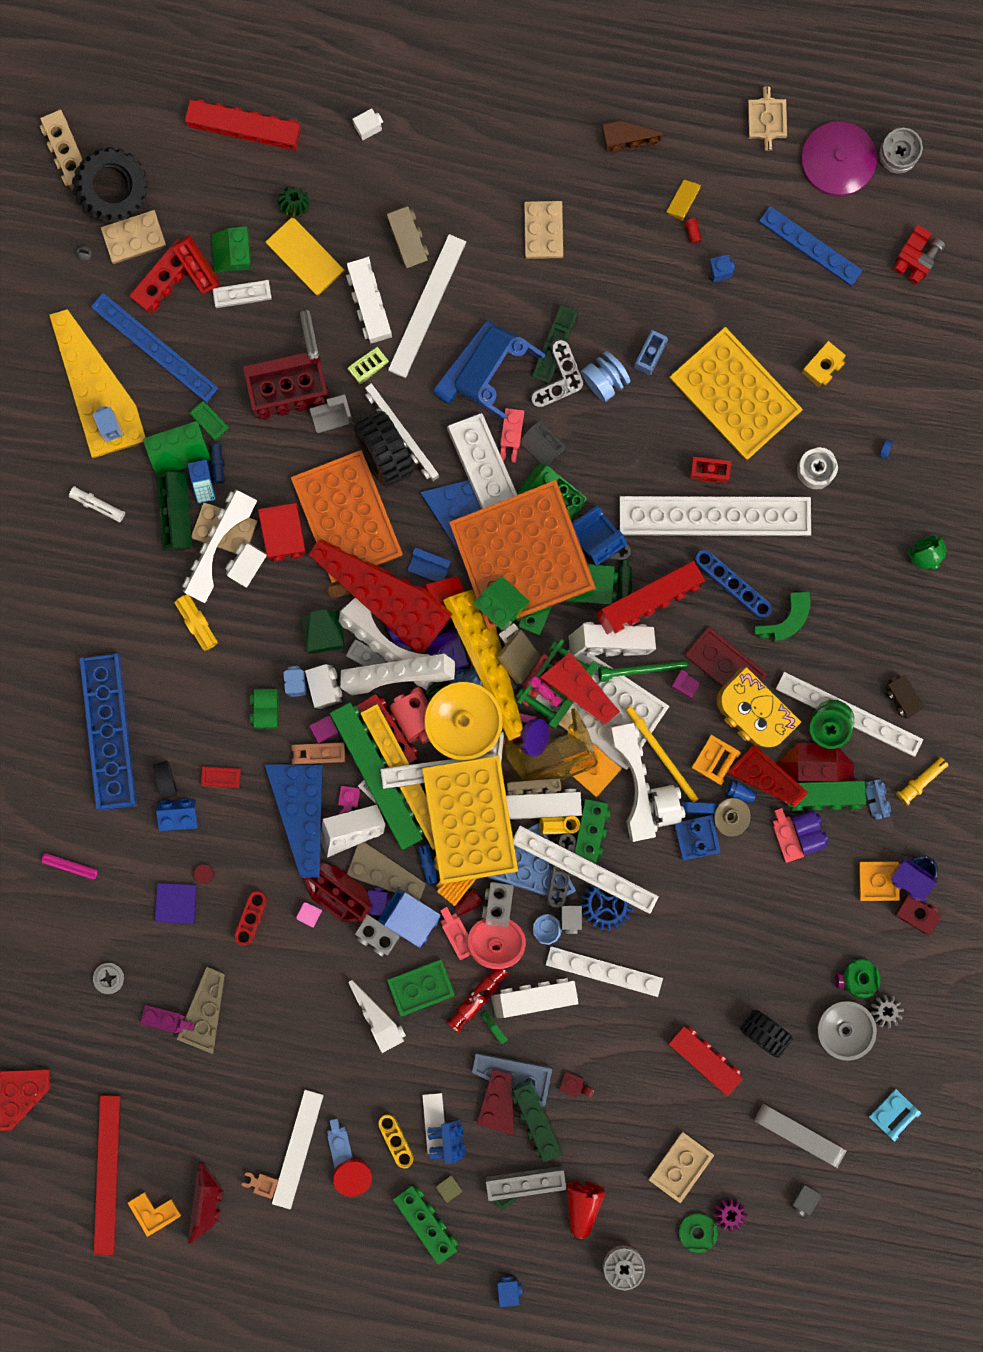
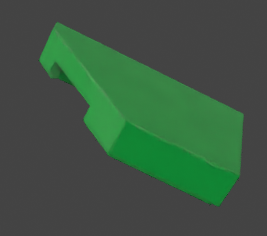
M487 1010L482 1013L481 1017L501 1044L505 1043L508 1040Z

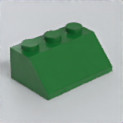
M198 421L143 438L156 475L188 469L189 463L203 460L211 461Z

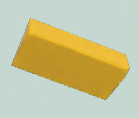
M683 180L666 213L683 221L701 185Z

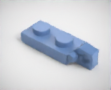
M338 1118L330 1120L331 1130L327 1131L335 1168L340 1163L346 1162L345 1160L353 1159L345 1127L340 1128Z

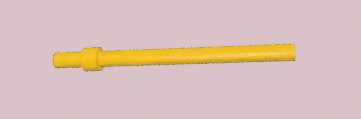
M632 706L626 708L625 711L633 720L634 726L638 727L691 802H696L699 798L646 727L644 719L638 716Z

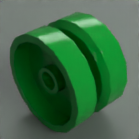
M827 700L820 703L816 707L810 723V734L813 740L819 746L827 749H836L844 746L849 741L855 724V716L852 709L846 703L839 700Z

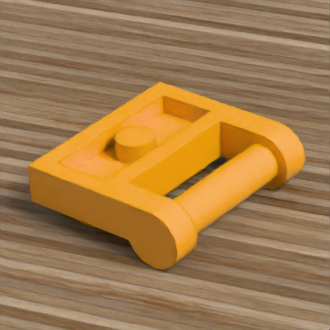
M711 735L693 764L692 769L721 786L735 758L739 757L741 752ZM725 750L729 755L717 775L711 772Z

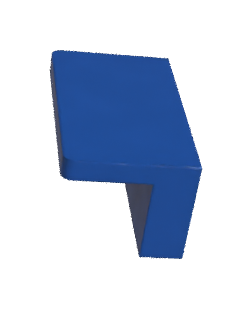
M415 547L408 572L434 582L445 580L451 566V561Z

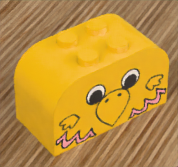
M747 667L740 668L718 692L717 706L726 717L724 721L731 728L736 727L739 730L737 734L744 741H750L756 746H777L801 723Z

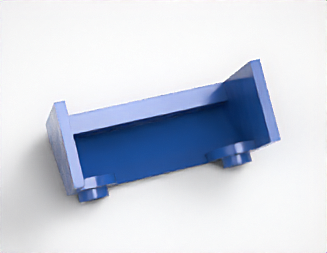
M491 327L486 331L456 378L455 388L459 393L494 417L506 419L507 415L492 405L497 396L496 390L488 384L508 352L513 356H522L527 352L534 358H544L546 354L513 333L500 327Z

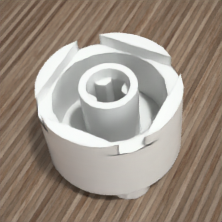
M821 447L807 451L802 456L797 467L800 481L812 489H823L828 486L838 471V463L834 454L828 449ZM817 465L820 466V470L818 472L815 471V467Z
M673 785L650 789L652 798L649 799V802H652L654 813L651 814L653 820H658L657 827L681 823L682 818H685V810L683 806H680L681 792L679 787L675 788Z

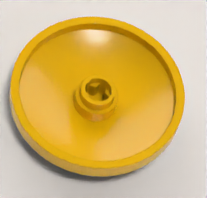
M470 682L453 683L442 688L429 702L425 714V729L430 742L440 753L457 760H471L486 754L498 741L503 726L502 711L496 698L484 687Z

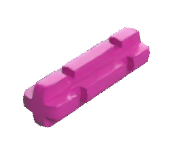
M533 676L529 680V684L536 688V691L546 700H549L553 706L560 704L562 699L554 694L555 692L544 682H541L540 678Z

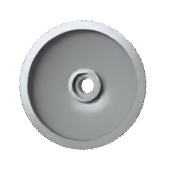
M848 1001L836 1003L830 1006L819 1020V1041L825 1051L837 1059L846 1061L859 1059L871 1050L876 1040L877 1028L875 1020L871 1013L858 1003ZM844 1027L849 1029L847 1034L842 1033Z

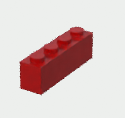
M682 1026L667 1044L728 1097L743 1080L739 1076L741 1072L734 1065L730 1068L725 1063L727 1059L719 1052L714 1054L710 1050L712 1046L706 1040L700 1041L695 1036L698 1033L690 1026L687 1029Z

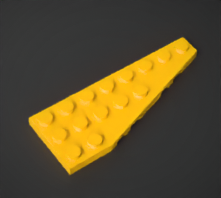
M67 309L50 314L92 458L144 443L143 438H146L137 406ZM102 407H111L118 418L124 436L106 442L101 436L93 414L97 413L96 410Z

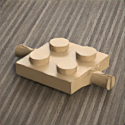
M769 86L767 89L763 87V98L748 100L749 139L764 140L765 151L768 150V147L769 151L772 150L773 139L787 137L786 99L771 98V87Z

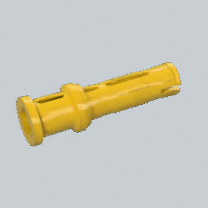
M939 757L915 781L910 780L901 792L898 791L896 793L900 801L908 806L916 795L922 794V789L948 767L947 762L939 767L945 761Z

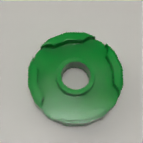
M859 959L852 961L844 971L843 980L845 987L856 998L871 997L879 989L881 980L879 970L869 960ZM860 974L865 976L864 984L859 980Z
M693 1213L685 1217L680 1223L678 1231L679 1239L683 1246L695 1253L708 1251L716 1243L718 1236L717 1226L714 1221L702 1213ZM697 1227L703 1229L704 1233L701 1238L693 1237V1230Z

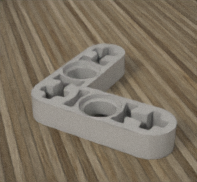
M556 339L551 344V351L562 378L532 391L530 399L537 407L548 405L579 391L583 387V380L570 347L563 339ZM557 344L565 345L562 348L564 355L569 354V356L562 357L561 353L555 350L558 348ZM569 360L572 362L571 369L563 370V362ZM569 374H572L573 378L579 381L576 383V387L569 385L572 383ZM555 385L561 386L562 391L559 395L552 394V388ZM546 389L548 390V394L551 396L550 399L548 398V396L542 397V402L535 400L537 398L538 393L541 396L547 394L545 392Z

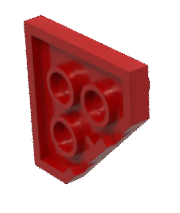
M50 1070L0 1071V1131L12 1130L50 1090Z

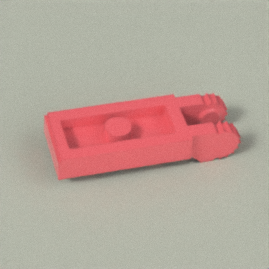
M506 408L505 414L507 417L503 423L500 456L504 461L506 447L513 448L511 460L516 463L517 451L520 447L524 411Z

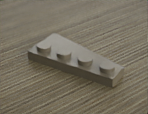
M365 842L358 844L347 873L352 878L394 893L399 888L420 901L426 885L425 882Z
M206 967L185 1018V1021L195 1023L193 1031L182 1029L177 1038L181 1042L214 1054L225 979L224 973Z

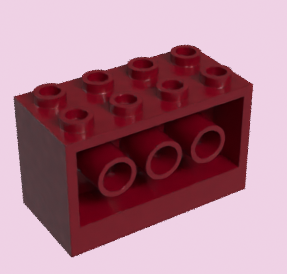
M307 352L243 366L252 411L255 417L260 418V420L269 419L274 414L279 416L287 415L292 410H297V412L305 411L310 406L324 405L327 403V399H329L320 356L317 359L311 360Z

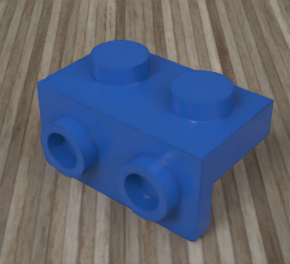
M196 799L163 800L157 803L156 813L159 831L198 828Z

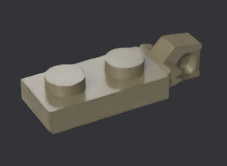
M560 779L510 782L507 784V792L511 791L512 795L523 794V790H531V793H540L542 789H547L551 793L561 791Z

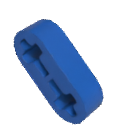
M682 802L685 813L714 814L718 804Z

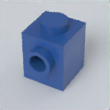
M729 255L712 258L708 264L713 283L730 279L733 271H735L733 259L730 260Z
M513 1276L501 1277V1280L497 1281L500 1307L519 1305V1296H522L521 1283L517 1284V1279H513Z

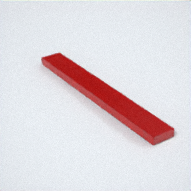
M100 1096L94 1254L114 1255L121 1096Z

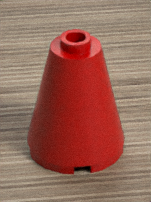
M579 1181L568 1183L566 1188L570 1232L574 1234L575 1238L584 1239L591 1233L605 1196L604 1187L595 1183L586 1182L585 1185H579Z

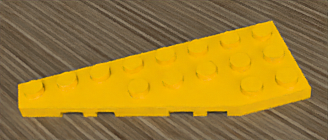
M474 589L448 597L443 601L446 608L453 614L451 618L484 688L496 698L500 705L503 716L502 727L509 741L521 736L523 726L509 673L496 657L502 650L497 628L488 630L482 612L473 604L477 599Z

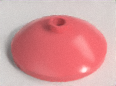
M486 918L480 920L471 928L468 935L469 952L475 961L487 968H508L516 964L525 952V935L522 929L510 919L508 928L485 925Z

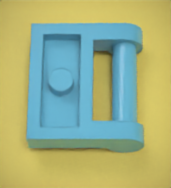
M894 1089L868 1117L895 1142L899 1138L898 1135L915 1117L918 1118L921 1112L897 1089ZM907 1108L910 1112L891 1131L888 1126Z

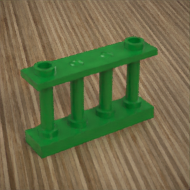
M563 639L559 642L554 641L549 649L551 654L535 676L539 678L545 669L549 670L554 666L550 661L556 653L563 658L569 653L561 647L564 643ZM576 658L592 677L599 665L594 661L590 664H585ZM530 684L526 689L522 688L516 696L518 698L516 703L520 705L524 700L547 716L550 721L548 726L552 729L558 726L573 704L546 684L555 692L554 694L562 699L558 711H552L528 694L532 688Z

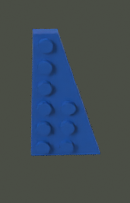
M469 480L420 492L459 553L460 551L449 522L481 510Z
M265 765L300 877H320L323 766Z

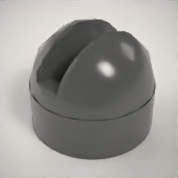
M80 246L77 249V257L79 260L87 262L92 258V251L88 246ZM80 251H87V252H89V253H88V254L80 253Z

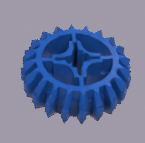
M590 884L593 889L592 892L589 889L585 890L589 897L582 896L583 900H587V904L584 903L581 906L588 908V910L583 912V915L588 913L591 915L586 920L588 922L592 919L595 920L592 926L595 927L597 923H601L599 929L602 930L604 924H606L609 931L611 930L610 924H613L614 928L618 929V921L621 925H624L625 922L622 918L630 919L626 912H633V909L628 908V905L631 904L623 901V910L619 915L615 909V902L619 899L614 895L606 897L600 891V888ZM594 894H596L600 900V906L593 912L591 902ZM601 896L607 901L616 898L612 901V910L605 908L599 911L603 907L602 904H604L602 903L603 899ZM604 911H608L615 919L605 921L597 916Z

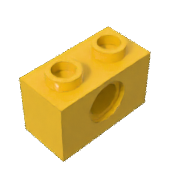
M828 341L804 368L802 374L817 387H820L822 384L826 386L832 379L831 373L834 370L839 371L845 364L843 360L846 355ZM827 362L830 368L827 370L823 369L820 363Z

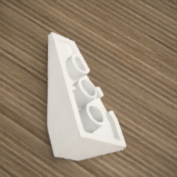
M353 980L349 981L348 983L356 1000L363 1009L364 1017L371 1025V1032L381 1052L383 1053L404 1042L403 1037L406 1035L402 1026L398 1027Z

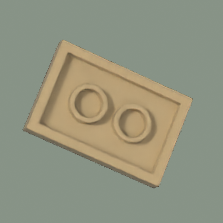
M562 201L525 202L526 259L563 258Z
M155 210L101 227L113 264L167 247Z
M203 502L192 533L193 540L208 543L210 539L208 534L212 526L217 525L219 521L217 516L222 508ZM251 518L240 521L222 537L217 548L236 554L235 552L241 543L244 544L246 541L251 543L258 521Z
M681 1132L648 1180L681 1203L712 1160L714 1154L684 1132Z

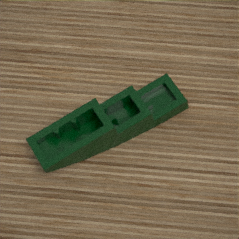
M560 305L542 349V352L546 355L544 358H539L532 377L547 383L551 382L557 368V363L551 351V344L556 339H563L567 342L579 311ZM559 343V344H557V345H558V348L555 349V350H556V351H559V352L561 353V355H562V353H563L562 348H564L565 345L562 346V345Z

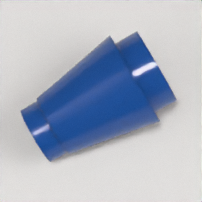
M731 781L726 795L730 796V798L753 803L756 792L738 781Z

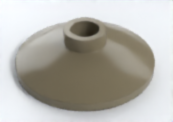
M728 798L717 806L714 812V823L722 834L738 836L749 826L751 819L750 810L742 800ZM731 813L732 818L728 820L727 816Z

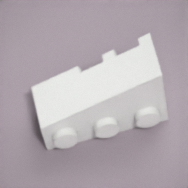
M378 805L323 819L321 844L327 858L384 833L385 822Z

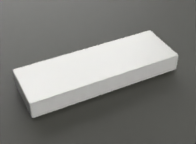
M269 280L213 289L216 308L272 300Z
M442 1093L423 1095L428 1154H435L429 1153L430 1147H443V1139L429 1140L428 1135L435 1133H427L429 1127H441V1124L445 1123Z

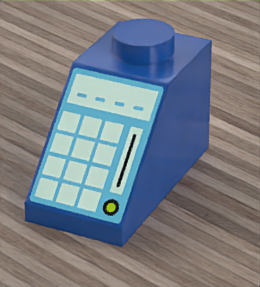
M203 460L189 463L188 468L197 504L217 501L208 461Z

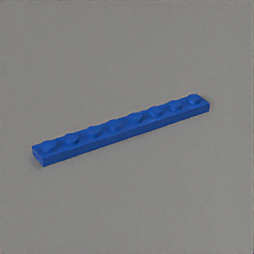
M104 293L91 306L96 313L205 403H208L219 390L216 385Z

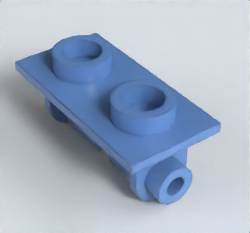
M881 779L874 780V783L873 781L866 782L865 791L868 800L875 798L876 801L869 804L872 817L875 820L882 819V814L884 818L890 817L891 806L885 798V784L881 783Z

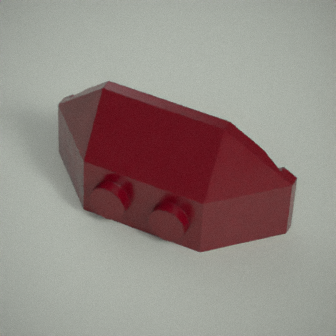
M797 743L777 762V765L796 782L854 781V763L840 748L827 749L819 746L817 743Z
M320 862V877H302L312 900L341 922H363L372 907L366 888L335 865Z
M203 1162L198 1163L188 1243H193L212 1228L216 1221L219 1222L221 1210L218 1209V1202H222L223 1190H220L221 1184Z

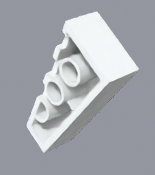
M369 257L347 263L349 274L346 277L349 286L353 285L355 291L351 293L354 304L358 303L360 310H357L359 320L364 321L365 328H362L365 339L369 338L371 344L391 338L392 333L379 290L377 289Z
M586 622L568 636L570 652L576 658L579 654L595 657V655L605 653L607 657L619 655L621 652H623L624 656L649 655L656 650L654 627H647L645 624L629 626L627 624L621 632L617 634L612 632L607 635L601 624L594 625L593 622Z
M568 978L556 980L557 984L552 985L547 981L538 983V987L531 988V985L520 986L518 991H512V988L503 989L501 994L491 996L494 1017L506 1018L578 1004L575 981L568 982Z

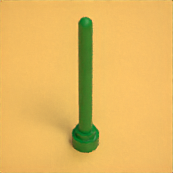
M678 661L620 669H611L604 666L598 667V677L600 682H608L609 679L617 676L688 668L689 663L687 661Z

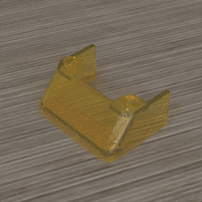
M575 708L571 709L573 724L568 727L569 737L548 744L539 756L532 757L526 755L521 748L523 743L515 745L512 740L509 741L506 734L504 735L506 757L523 781L560 779L561 781L597 766V755L589 732Z

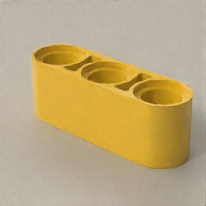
M384 1114L378 1124L396 1164L401 1168H408L413 1163V1153L396 1118L392 1114ZM390 1118L393 1121V1126L385 1128L382 1124L383 1119ZM399 1136L402 1140L401 1145H392L391 1138ZM401 1154H408L410 1162L407 1164L401 1163L399 1156Z

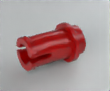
M696 218L685 221L686 225L684 227L687 228L690 243L694 244L702 241L698 228L699 222L696 221Z

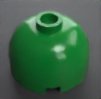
M935 535L926 537L916 542L915 546L917 547L913 550L911 547L907 550L910 560L916 567L935 570L941 566L940 563L944 560L947 552L941 535H938V538Z

